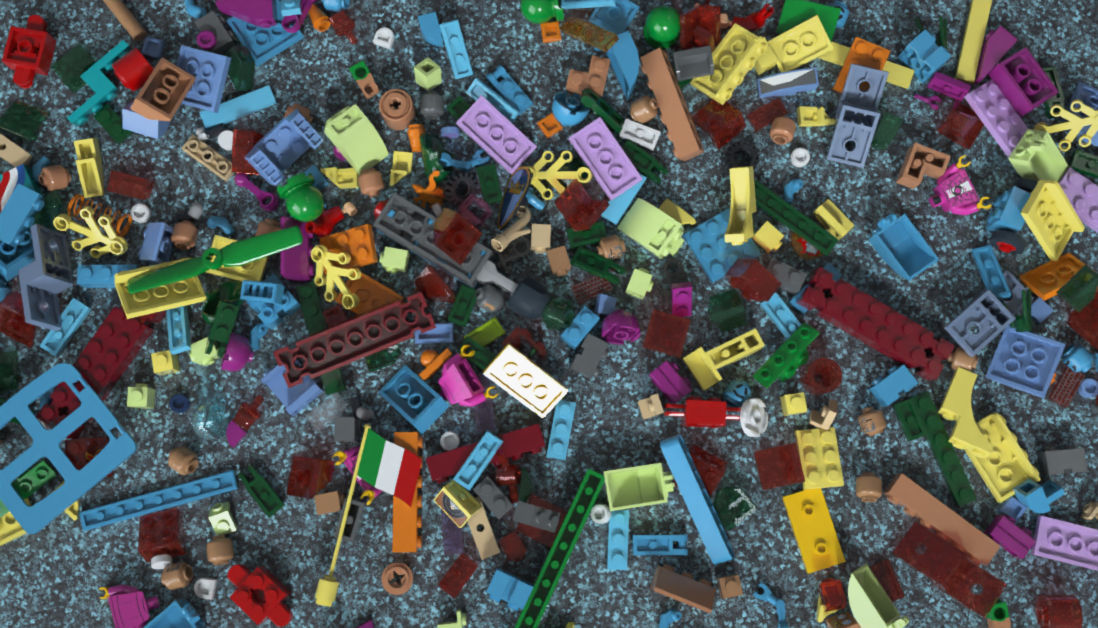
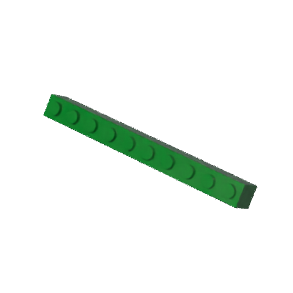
M587 469L514 628L538 627L605 481L603 475Z

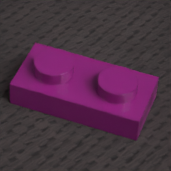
M939 72L934 73L927 85V88L959 101L963 100L971 87L969 84Z
M691 282L672 284V318L691 316Z

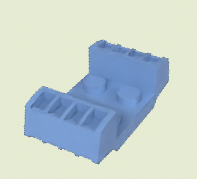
M296 108L260 139L244 158L270 185H277L285 178L283 172L310 147L316 149L324 139Z

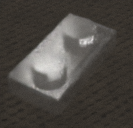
M336 392L307 414L306 417L316 431L319 432L335 420V417L348 410L349 406L340 394Z

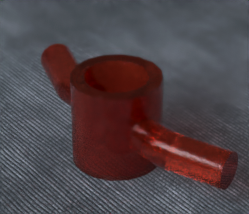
M499 449L495 453L501 463V466H498L496 469L497 483L499 486L508 485L511 503H518L519 497L516 484L521 482V469L518 464L509 465L503 450Z

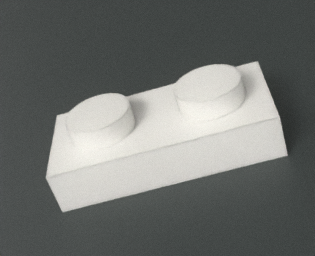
M626 119L619 138L628 139L637 145L654 151L661 132Z

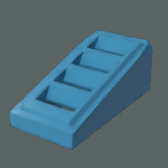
M243 280L240 299L281 305L284 285ZM250 285L253 286L251 296H249ZM258 286H260L259 296L257 297ZM266 287H267V288H268L267 297L265 298Z

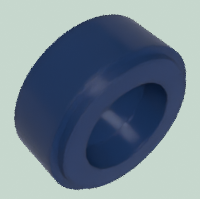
M180 393L173 395L169 401L171 410L176 413H185L191 405L189 397Z

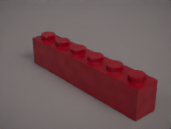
M539 423L497 436L504 442L489 464L493 463L494 466L504 464L505 459L511 457L514 461L524 458V453L531 452L534 455L543 452L542 448L545 447ZM479 442L427 457L426 462L432 481H437L438 484L449 481L448 477L458 473Z

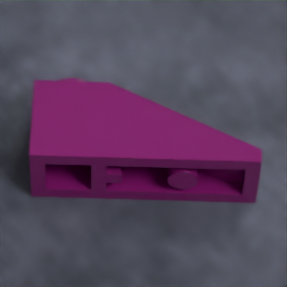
M274 0L216 1L220 12L262 28H270L277 25L276 4Z
M1002 26L996 31L992 29L985 37L987 41L982 45L974 81L975 85L991 71L1018 40Z

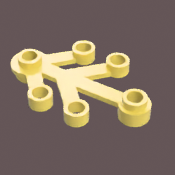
M1075 99L1071 103V110L1074 112L1081 111L1090 116L1081 118L1064 109L1061 104H1054L1051 107V115L1055 117L1061 116L1068 121L1049 126L1044 122H1040L1034 126L1033 130H1044L1050 134L1071 129L1066 137L1059 142V149L1061 151H1068L1071 148V142L1083 126L1091 125L1086 134L1081 135L1079 138V145L1088 147L1091 144V138L1098 130V110L1085 105L1080 99ZM1079 103L1081 107L1075 108L1073 105ZM1059 108L1061 111L1056 113L1053 109ZM1083 138H1087L1089 141L1087 143H1083L1081 140ZM1068 143V146L1062 147L1061 144Z
M545 151L542 158L533 167L526 166L533 174L531 185L533 184L545 200H551L554 197V192L551 189H546L539 179H546L560 193V197L563 200H570L572 192L569 189H565L557 179H578L582 183H588L592 179V172L586 167H581L577 171H558L565 163L572 161L573 154L569 151H563L561 157L547 171L540 170L547 162L551 163L554 161L555 155L551 151ZM548 153L551 154L550 160H546V155ZM566 153H569L570 158L568 160L564 159V155ZM584 172L588 173V177L586 179L582 178V174ZM547 191L551 193L549 198L545 197ZM565 191L569 192V196L567 198H564L563 193Z
M85 206L80 210V216L85 219L90 228L72 221L71 217L67 214H60L53 220L55 228L60 231L70 228L88 236L84 239L76 238L72 242V247L77 251L98 242L107 244L103 247L94 246L90 250V255L93 258H100L109 252L115 255L124 254L128 250L127 241L123 237L117 236L111 225V216L103 214L98 219L99 225L104 227L108 235L106 236L94 220V210L89 206Z
M316 245L311 250V258L316 262L314 283L317 286L326 285L325 300L332 302L338 297L337 292L334 290L335 282L343 294L342 305L344 308H356L360 299L356 294L350 292L340 276L349 277L351 280L359 279L361 277L360 269H346L333 266L330 260L338 261L340 264L349 263L351 260L350 254L347 252H329L325 245ZM324 267L327 270V277L323 274Z

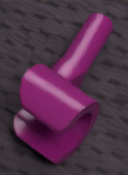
M919 94L914 96L916 99L929 103L933 110L939 109L937 105L933 104L934 102L942 103L938 96L930 98Z

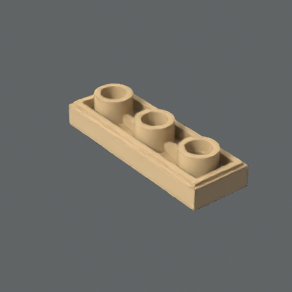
M0 134V157L14 167L22 164L27 165L33 156Z
M193 134L181 148L226 182L238 169L235 164Z
M476 497L475 499L482 508L467 522L480 557L483 560L500 553V549L480 497ZM479 524L484 525V531H478L477 526Z

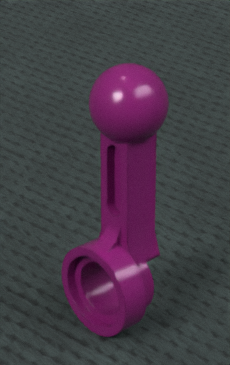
M302 0L301 14L285 16L282 20V27L289 33L297 32L301 28V24L303 25L313 2L317 0Z
M238 172L235 175L234 181L236 185L240 187L245 186L259 200L260 207L263 210L272 212L277 209L279 198L274 193H266L250 182L249 176L245 172ZM271 197V202L265 205V200Z

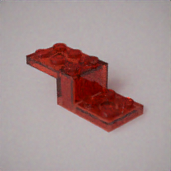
M914 522L893 552L895 557L928 577L933 586L984 619L1007 587L1006 583L969 560L968 554ZM925 545L927 551L924 554H918L916 552L917 546ZM980 585L983 587V592L975 595L971 592L972 587Z

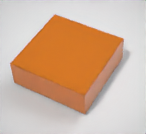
M559 21L540 24L543 43L561 41Z
M553 113L537 122L538 127L547 139L563 129Z

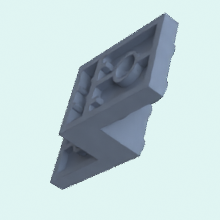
M854 63L850 64L834 117L837 123L827 152V160L861 168L864 167L881 114L877 109L889 74L888 71ZM863 81L869 82V88L866 91L859 90V85ZM849 140L855 142V147L851 150L845 148V144Z
M35 224L31 226L35 261L18 270L25 322L58 331L62 329L57 294L74 285L67 237L65 234Z
M1008 269L1003 272V275L1011 292L1009 301H1005L1009 311L1001 303L1003 299L998 300L989 289L986 290L985 288L964 306L965 310L944 327L970 357L976 355L1016 319L1014 315L1023 308L1022 290L1026 289ZM970 324L975 325L977 328L975 335L971 334L968 330Z

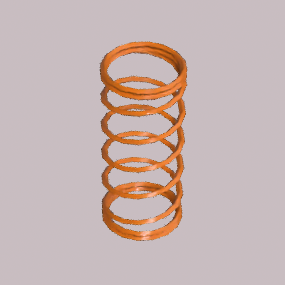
M76 194L70 200L67 208L70 217H75L78 220L83 219L76 217L83 208V195ZM81 197L80 205L77 211L75 212L76 204L79 198ZM89 199V200L86 202L85 206H87V204L89 203V201H91L92 203H91V206H90V207L92 208V206H93V200H92V199ZM75 201L73 209L74 214L71 215V207L73 205V202ZM98 203V204L96 205V207L94 208V214H95V211H96L97 207L99 206V204L101 205L100 211H99L98 215L94 218V220H96V219L98 218V216L100 215V213H101V211H102V203ZM110 206L107 207L103 214L110 208L109 215H111L112 208ZM118 210L112 218L111 225L113 228L116 226L117 236L122 237L129 231L132 217L127 213L120 218L121 211ZM119 212V217L116 223L113 225L114 218L116 214ZM128 216L125 227L119 232L123 220Z

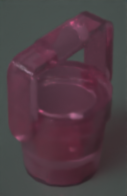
M471 194L459 207L460 212L451 225L456 230L467 235L476 226L480 227L491 216L492 210L488 207L489 204L485 200ZM474 200L482 209L487 210L480 218L467 208Z

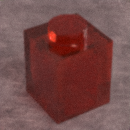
M516 530L498 541L510 562L514 560L517 563L526 557L524 553L527 552V549Z
M833 578L823 580L818 590L824 612L844 609L847 602L841 581H834Z

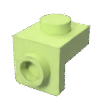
M229 502L217 503L210 508L208 518L217 536L237 530V525L230 512Z
M457 609V621L439 623L437 626L438 628H463L464 625H467L466 613H462V609Z

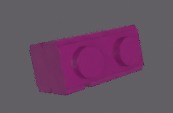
M666 360L650 373L648 377L670 404H676L692 391L690 388L692 384L685 376L682 378L679 375V368L674 362L669 363Z
M1007 514L1005 516H995L984 534L1015 558L1023 559L1036 542L1031 537L1032 533L1024 527H1018L1015 524L1016 520Z

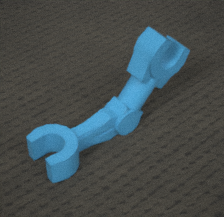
M483 149L478 150L471 160L465 162L451 159L449 154L442 153L439 163L443 164V168L452 166L468 172L474 166L486 165L490 157H480Z
M759 583L758 586L763 589V593L759 595L753 592L752 595L757 599L768 601L776 607L779 620L778 628H789L785 618V602L772 595V592L765 584Z

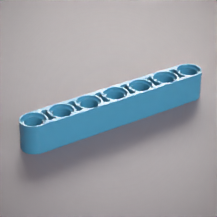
M677 434L660 441L664 457L713 564L717 565L734 559L733 548L682 436Z

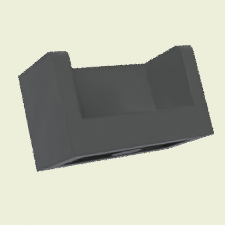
M710 46L673 52L677 81L714 75V63Z
M335 417L334 441L338 443H360L361 421L355 420L354 417Z

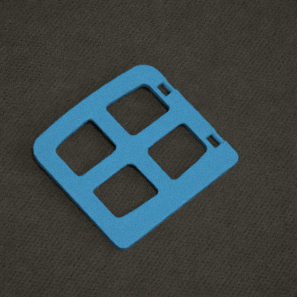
M67 363L55 365L0 406V429L16 417L33 439V444L30 448L4 469H0V500L26 533L36 534L137 450V444L123 428L119 420L75 366ZM77 381H80L85 387L81 392L74 385ZM61 382H66L81 401V406L53 429L47 430L30 410L29 405ZM93 417L109 436L110 441L84 468L78 470L63 452L60 444L73 431ZM115 427L122 433L118 439L111 431ZM47 457L64 478L65 482L46 498L33 506H29L12 485V482L39 459Z

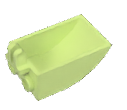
M356 104L352 107H345L326 121L324 133L359 176L361 171L371 169L389 155L380 135Z
M1027 129L1008 157L1022 178L1037 182L1039 180H1055L1059 183L1069 167L1048 131Z
M640 198L635 201L617 227L618 230L661 260L669 253L672 256L677 255L678 249L682 248L685 241L681 238L684 233L682 224Z
M661 463L604 471L610 511L668 502V492L674 491L675 483H672L674 477L670 471H664Z
M867 563L852 572L848 586L849 604L861 628H903L909 623L907 616L899 618L901 616Z

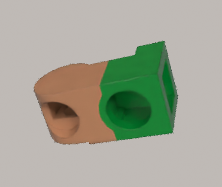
M364 61L348 68L366 99L380 93Z
M999 598L981 601L982 608L986 613L988 628H1011L1008 607L1005 601Z

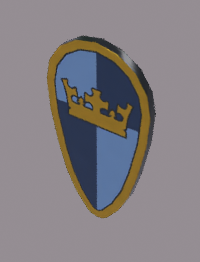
M525 166L516 169L507 182L498 214V229L504 230L509 225L521 205H527L528 199L525 196L531 185L532 173Z

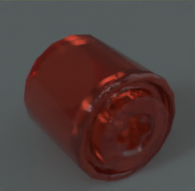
M816 359L802 370L801 384L810 394L817 396L825 395L834 391L842 381L841 368L832 359ZM814 374H820L822 376L820 378L822 382H815Z
M1075 595L1038 597L1035 605V615L1040 628H1082V609Z

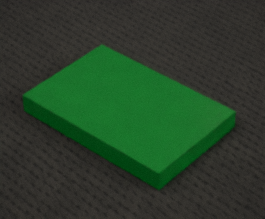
M785 0L776 34L781 35L818 15L832 43L841 9L805 0Z

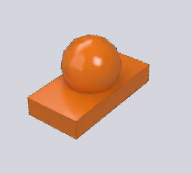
M448 348L440 355L433 349H426L420 357L422 365L426 368L419 376L427 382L444 366L447 360L453 357V354Z

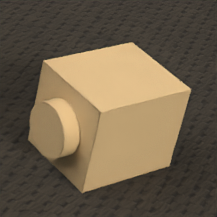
M532 224L531 250H535V253L542 254L546 253V250H550L551 224Z

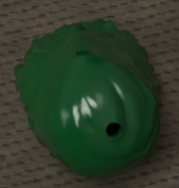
M421 133L419 139L424 172L427 179L429 180L428 177L434 170H438L440 174L437 177L434 176L435 182L447 181L445 176L447 174L451 176L450 172L454 171V167L443 168V164L439 163L441 154L447 153L454 160L456 154L446 151L438 136Z
M230 279L222 282V285L217 290H210V292L205 293L207 299L202 308V316L207 324H212L219 300L239 305V307L243 304L245 300L240 299L242 283Z

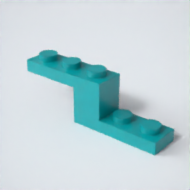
M124 40L80 76L96 94L67 117L76 127L85 124L93 112L97 113L103 108L102 105L106 101H111L117 96L119 89L104 73L112 71L114 69L112 64L132 50Z

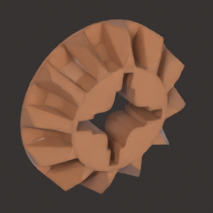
M400 562L388 565L381 577L384 589L393 595H401L407 592L414 580L411 569L406 564ZM395 573H397L398 575L405 574V576L401 579V586L400 584H398V582L390 583V581L395 577Z

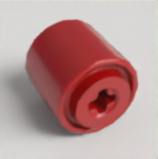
M137 47L112 64L115 75L127 89L130 88L133 92L146 83L154 70Z

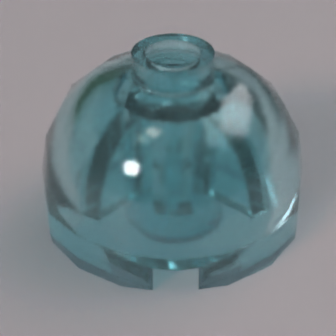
M214 400L201 403L195 408L192 414L191 425L199 437L206 440H217L226 435L229 416L225 417L224 410L227 409L224 404Z

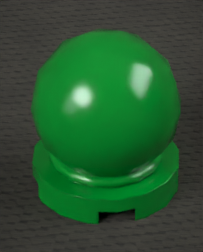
M521 0V12L525 19L531 23L543 24L552 17H556V21L564 20L563 8H561V5H558V0Z
M659 5L649 12L646 17L643 33L644 40L650 47L654 49H669L675 45L682 27L681 16L678 11L669 5Z
M305 173L295 175L287 179L288 184L284 187L278 186L277 192L280 198L286 199L285 204L288 213L295 220L301 222L314 221L322 214L325 205L324 198L319 189L312 186L315 180L311 173L308 176Z

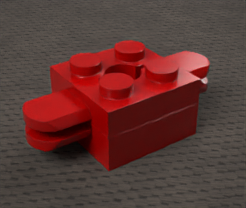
M39 15L29 16L26 29L10 27L2 58L4 64L10 69L15 70L13 82L23 89L32 87L35 74L48 76L56 45V40L46 32L47 22Z
M691 396L682 404H665L666 409L682 410V412H664V416L681 417V426L721 428L726 426V420L740 421L739 415H726V412L740 413L741 408L726 407V402H721V398H709L703 401L701 397Z
M242 564L234 565L229 569L227 577L237 587L229 598L257 625L264 623L268 618L278 627L285 626L291 622L293 613L283 603L291 592L264 566L257 567L253 572H250Z

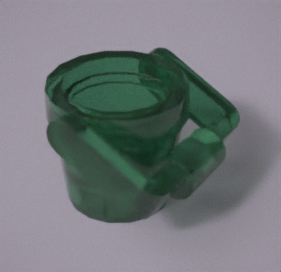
M553 297L552 301L546 304L542 314L543 322L547 324L546 328L564 331L571 326L574 320L572 301ZM560 303H567V305H566V307H565V306L561 305Z

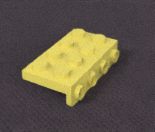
M735 23L712 53L714 75L693 78L690 84L723 105L725 101L731 98L735 88L743 82L747 72L755 66L756 60L760 55L765 53L768 46L766 39L763 36L758 37Z
M1039 180L1027 203L1022 208L1021 215L1051 261H1058L1073 232H1083L1085 227L1060 184L1055 180Z
M182 258L176 261L163 262L157 265L144 266L116 273L114 275L115 288L127 319L206 301V295L198 276L130 294L127 290L129 279L190 258Z
M997 412L991 413L976 422L980 432L994 446L992 453L987 458H980L973 455L972 451L965 448L964 450L998 503L1015 494L1013 488L1028 478L1036 483L1040 481L1038 470L1027 459L1026 451L1020 448L1016 442L1017 437L1013 432L1009 431L1006 426V420L1002 415Z

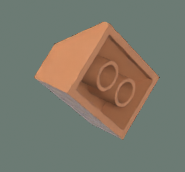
M161 58L130 109L148 120L171 121L196 78L166 59Z
M666 564L663 567H657L650 589L711 614L716 589L711 587V582L704 579L698 582L693 580L694 575L682 571V574L674 572V567Z

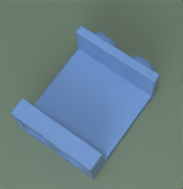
M277 365L274 369H268L263 374L264 377L261 379V382L271 389L284 404L286 411L292 416H296L324 391L309 375L304 377L303 383L288 388L282 375L283 370H285L284 365L280 367Z

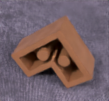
M592 56L588 73L570 69L566 84V91H569L568 94L574 95V93L582 96L583 90L590 88L603 98L610 59Z
M914 143L907 150L896 183L914 189L921 183L923 175L938 179L945 173L951 156Z

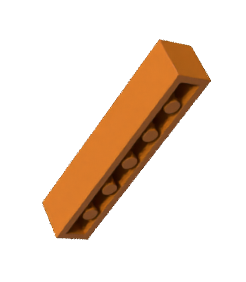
M394 432V444L418 456L422 460V468L423 456H419V448H423V436H420L419 432ZM418 476L411 507L398 497L393 496L392 552H418V548H422V536H419V528H422V516H419V508H422V496H419V488H422L423 485L422 476Z

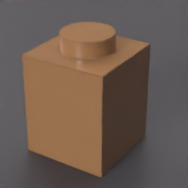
M565 245L546 250L552 276L562 277L567 275L568 271H571V265Z
M341 491L314 495L317 515L342 511L345 495L341 494Z
M733 573L716 577L721 598L726 599L743 595L738 574Z

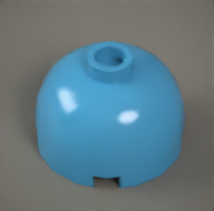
M569 91L557 92L552 104V113L563 126H574L583 122L590 108L582 104L580 100L581 95L577 93L570 95L568 94Z

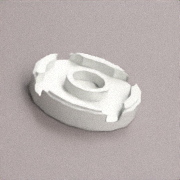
M749 398L742 405L740 422L747 436L759 437L760 434L766 431L768 414L764 410L766 406L761 399Z

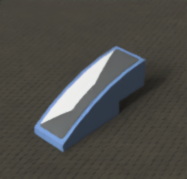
M817 68L793 70L757 79L759 98L796 95L797 92L816 90L819 86Z

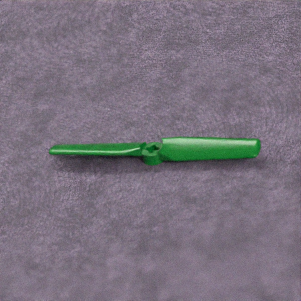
M293 226L232 242L220 250L209 248L203 253L202 257L190 258L129 279L127 290L130 294L196 277L210 269H218L222 265L224 267L241 266L302 244V232L298 226ZM215 255L216 257L214 258V261L211 262L210 260H212V256Z

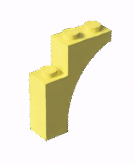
M753 166L730 169L731 207L729 223L725 233V242H731L732 245H742L743 242H748V239L754 236L752 213L757 210Z
M958 367L954 372L938 413L942 414V417L947 420H956L949 438V442L953 443L954 447L959 449L965 448L972 451V454L977 457L987 458L992 453L994 446L980 432L974 420L971 407L972 389L977 374Z

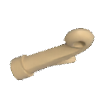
M521 205L515 215L520 219L491 240V245L495 250L502 252L511 241L531 232L530 229L522 230L531 218V211L528 206Z

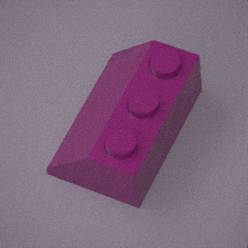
M1026 47L999 63L988 73L1020 118L1059 93Z
M281 217V230L298 226L303 236L302 244L281 251V275L289 282L312 281L315 267L312 264L311 250L314 248L312 238H314L315 233L306 232L305 224L307 222Z

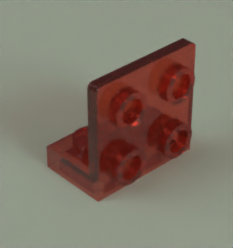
M700 4L680 15L681 51L691 49L700 43L718 45L721 42L720 7Z
M713 99L692 116L693 122L710 135L713 146L718 150L746 128L742 112L726 101L722 105Z
M574 179L554 201L574 232L590 229L610 205L606 199L592 200L578 179Z
M517 326L502 342L503 349L508 343L518 349L522 340L531 349L535 348V353L543 360L547 357L546 347L540 341L535 342L531 337L532 334L524 327L521 329Z
M796 443L753 453L763 490L805 482Z
M693 444L689 453L709 497H711L725 474L727 462Z
M179 509L140 517L138 551L146 562H151L154 556L167 554L171 557L186 554V546L179 537Z

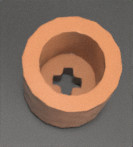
M391 89L381 96L379 110L385 124L389 128L404 130L414 123L416 111L413 101L406 91ZM396 104H401L398 106V109H395L392 106Z

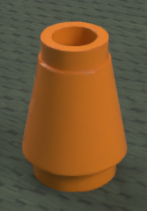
M312 4L308 14L314 29L319 32L326 31L331 25L330 18L316 4Z
M423 124L409 125L407 133L412 152H422L419 136L421 133H425L426 129H424Z

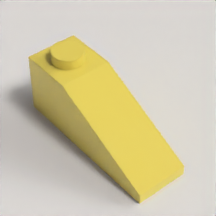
M755 328L705 352L704 355L712 371L761 350L765 345Z

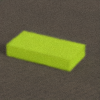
M495 316L463 338L469 337L485 347L506 334Z

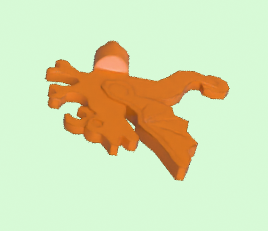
M434 170L429 175V185L426 188L419 184H412L414 191L420 195L417 198H413L415 204L422 200L420 206L424 208L426 207V202L432 205L438 202L440 205H443L442 201L444 199L442 197L445 196H443L442 192L445 191L442 190V187L436 188V182L433 179L434 176H439L440 172L438 170Z

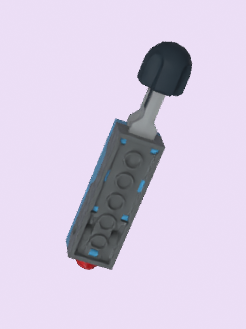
M393 193L390 199L380 201L374 209L376 221L373 225L382 235L472 289L476 287L478 282L483 285L494 284L512 295L508 302V307L522 317L537 319L544 316L549 310L551 295L548 289L529 276L524 277L519 284H516L498 273L495 264L491 262L494 256L490 249L396 193Z

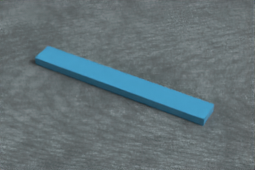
M235 470L215 474L81 511L79 514L83 531L103 527L237 490L239 485Z

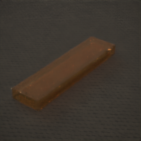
M572 16L560 27L562 33L604 52H607L619 40L616 34L575 16Z

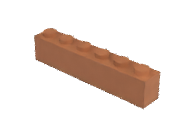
M658 48L640 57L642 61L641 69L644 74H647L649 79L647 81L648 87L654 92V99L657 101L658 108H660L662 113L660 118L663 124L667 126L668 131L666 133L669 140L674 144L673 152L676 158L687 161L704 153L703 145L666 51Z
M902 473L896 474L883 492L888 496L887 500L895 505L899 504L904 508L903 511L907 515L917 517L922 526L936 531L935 535L943 541L948 540L953 544V549L961 554L963 552L969 556L968 560L977 566L979 564L988 565L1000 548L999 544Z

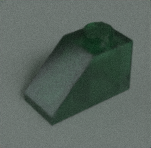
M232 46L224 55L231 58L228 75L236 90L251 91L253 89L255 61L248 47Z
M885 112L878 120L871 146L877 150H885L890 145L904 119Z
M1085 264L1056 293L1079 313L1094 299L1098 286V274Z

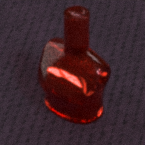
M344 9L328 19L337 36L346 35L352 45L358 42L352 32L356 25L348 17Z
M257 395L251 404L243 403L232 421L244 430L249 431L250 427L261 416L257 408L264 398Z

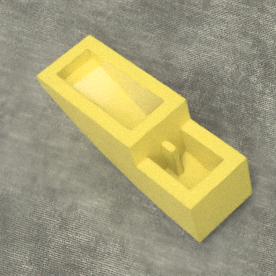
M98 138L74 141L78 158L76 165L84 198L104 195V176Z

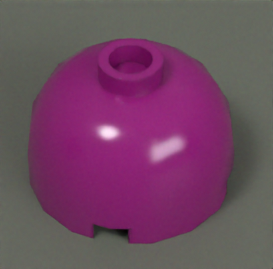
M623 309L611 312L602 323V338L604 337L607 343L621 345L624 344L623 340H630L631 343L640 337L638 319L635 315Z
M231 332L222 357L221 370L240 371L245 368L247 362H252L254 351H251V344L246 337Z

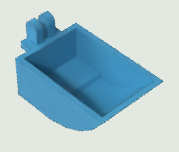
M620 31L611 38L605 35L604 38L597 40L594 49L596 51L606 49V55L610 59V64L628 101L636 85L639 71V56L629 31L624 33Z
M894 213L889 214L877 223L878 228L871 232L873 236L868 239L888 266L908 281L939 260L906 214L899 218Z
M179 599L175 600L143 628L206 627L204 626L205 621L196 612L191 603L187 600Z

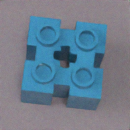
M926 29L914 38L898 56L907 68L910 67L915 70L914 75L922 84L932 77L935 72L939 71L943 64L951 57L945 47H939L935 43L934 35Z
M274 273L263 281L284 285ZM285 285L281 305L245 300L254 311L259 313L258 317L271 330L284 321L282 319L284 314L292 315L301 307L293 294L289 291L285 292L288 289ZM266 287L265 298L267 297V291H268V288H267V287Z
M498 567L486 592L490 594L489 598L500 602L502 599L508 602L507 606L518 611L519 608L524 609L534 584Z

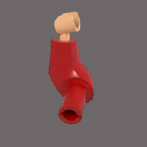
M765 4L759 12H754L746 18L733 17L732 21L728 20L727 14H720L718 25L720 28L725 29L728 26L732 28L736 23L744 29L753 32L765 25V20L774 13V8L770 4Z
M347 202L343 209L338 205L322 212L316 222H307L305 230L307 233H315L317 237L328 236L333 231L335 225L345 218L344 214L346 212L349 216H353L358 210L351 202Z

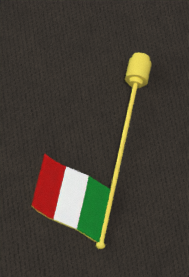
M369 424L363 426L365 430L329 575H324V578H319L315 598L316 604L331 607L332 602H335L339 582L336 581L333 572L357 475L375 488L398 497L410 507L412 505L422 460L409 450L393 444L371 430Z

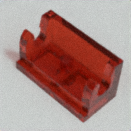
M111 171L107 191L145 200L150 198L155 181Z
M461 552L438 584L439 587L455 599L479 564Z

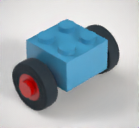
M1026 178L1017 179L1011 189L1005 190L1002 195H998L993 202L995 207L986 219L988 224L985 229L993 232L989 242L996 249L1016 255L1024 252L1027 242L1015 233L1023 227L1025 220L1021 215V211L1035 189L1037 181Z

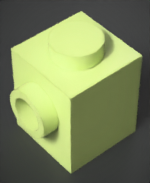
M429 57L414 66L416 83L426 91H431L442 83L441 68Z
M385 247L384 252H381L380 263H382L383 268L388 273L397 274L398 271L406 273L410 254L408 250Z
M643 268L634 269L625 293L643 300L646 291L650 292L654 282L651 281L653 275Z
M208 337L191 344V351L189 352L191 360L203 366L211 365L215 362V359L219 358L217 357L219 345L215 340L210 355L205 354Z
M135 384V387H128L127 407L154 409L155 389L147 387L148 384Z

